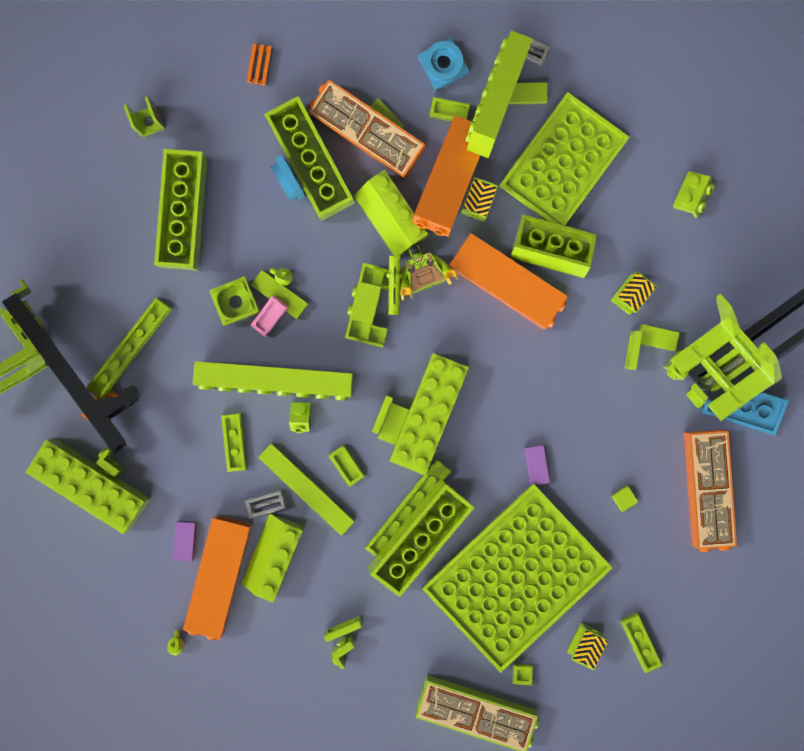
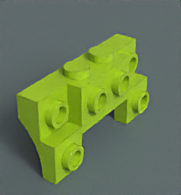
M363 263L358 286L354 285L352 297H355L353 305H349L347 312L350 319L345 335L346 339L383 348L388 329L374 326L373 323L381 290H389V278H387L389 270Z

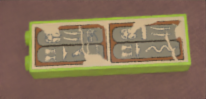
M426 675L415 710V718L517 751H527L528 747L532 746V734L539 725V717L533 708L431 675Z

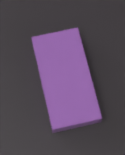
M544 445L525 447L524 452L530 485L533 483L535 485L550 483Z
M176 521L173 560L193 561L196 522Z

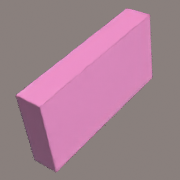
M273 295L251 326L264 337H267L289 307Z

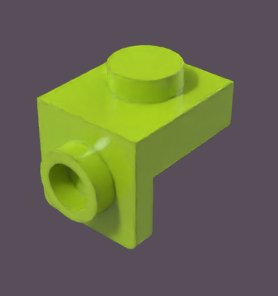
M291 402L289 418L291 431L296 433L310 431V403Z
M109 447L107 449L104 448L99 453V460L96 464L103 468V472L110 477L121 475L125 468L110 458L113 453Z
M352 636L349 638L343 637L332 648L331 660L341 670L345 668L346 664L343 655L355 648L356 642Z

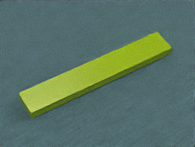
M156 297L87 385L88 391L98 399H104L173 309Z
M273 443L258 457L341 536L355 522Z
M436 459L429 467L426 476L423 475L365 546V549L376 557L440 479L445 480L451 473V470Z

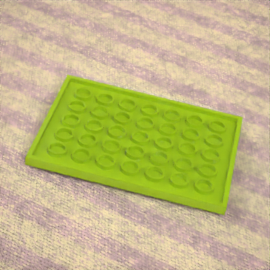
M533 483L422 586V590L501 673L600 581L612 567Z

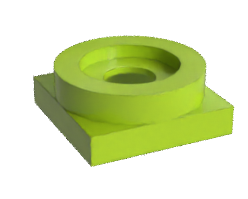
M245 276L209 290L224 327L260 313L254 293ZM236 295L242 299V305L237 309L230 306L231 297Z

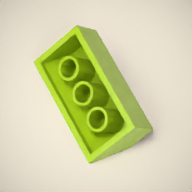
M385 170L368 180L354 194L355 199L394 256H401L408 249L416 246L428 237L425 229H421L412 223L414 212Z
M522 214L510 258L584 278L591 268L597 234Z
M269 513L241 584L255 596L274 602L305 526Z

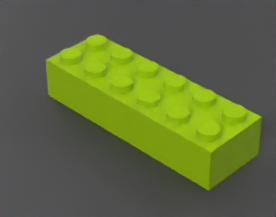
M514 31L510 32L508 38L504 37L500 52L496 57L493 70H491L488 83L485 86L481 101L475 112V117L468 131L465 141L468 142V151L489 158L533 38Z
M299 96L265 113L264 115L319 219L323 221L355 204Z
M163 150L154 265L157 267L199 271L208 157L201 151Z
M432 353L390 457V462L426 476L469 367Z
M56 438L45 440L25 472L123 535L131 531L151 499L118 477L106 475L103 472V468Z
M440 479L368 565L370 575L401 597L475 507L448 483Z

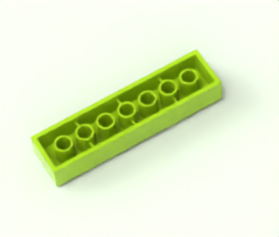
M194 361L193 385H199L198 389L215 390V387H218V391H234V388H238V392L253 393V390H257V394H272V391H277L279 396H291V393H296V397L308 398L310 394H315L318 399H329V396H335V400L347 401L348 397L353 396L354 374Z

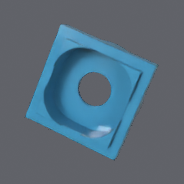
M452 37L433 44L427 51L418 55V60L435 92L469 74V69L463 60L462 52L455 45ZM447 56L450 59L449 67L440 68L437 64L438 58Z
M282 154L275 158L277 163L270 166L290 201L296 197L298 200L305 197L303 187L287 159L283 158Z

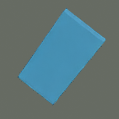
M763 391L723 420L776 436L789 400ZM707 399V403L702 406L701 412L717 417L708 407V404L711 402Z

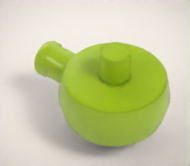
M274 267L270 269V273L274 274L275 281L278 284L288 285L291 283L293 276L290 270L286 268L277 270Z
M174 631V637L169 640L167 645L168 653L173 656L180 655L184 649V641L180 638L181 631Z

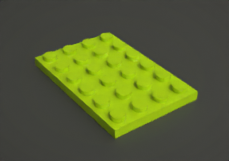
M567 92L499 187L542 219L565 226L630 137Z

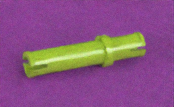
M389 256V273H387V278H389V315H400L401 256ZM394 267H396V268H395V283H394ZM394 287H395V303H393Z

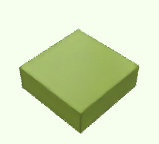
M627 485L610 495L621 512L638 503Z
M513 663V684L532 685L533 665Z

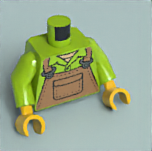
M419 245L408 249L412 259L406 261L405 266L401 269V299L404 300L405 295H410L412 299L413 293L445 282V280H447L448 284H451L450 278L455 277L458 280V276L440 257L431 253L422 255Z

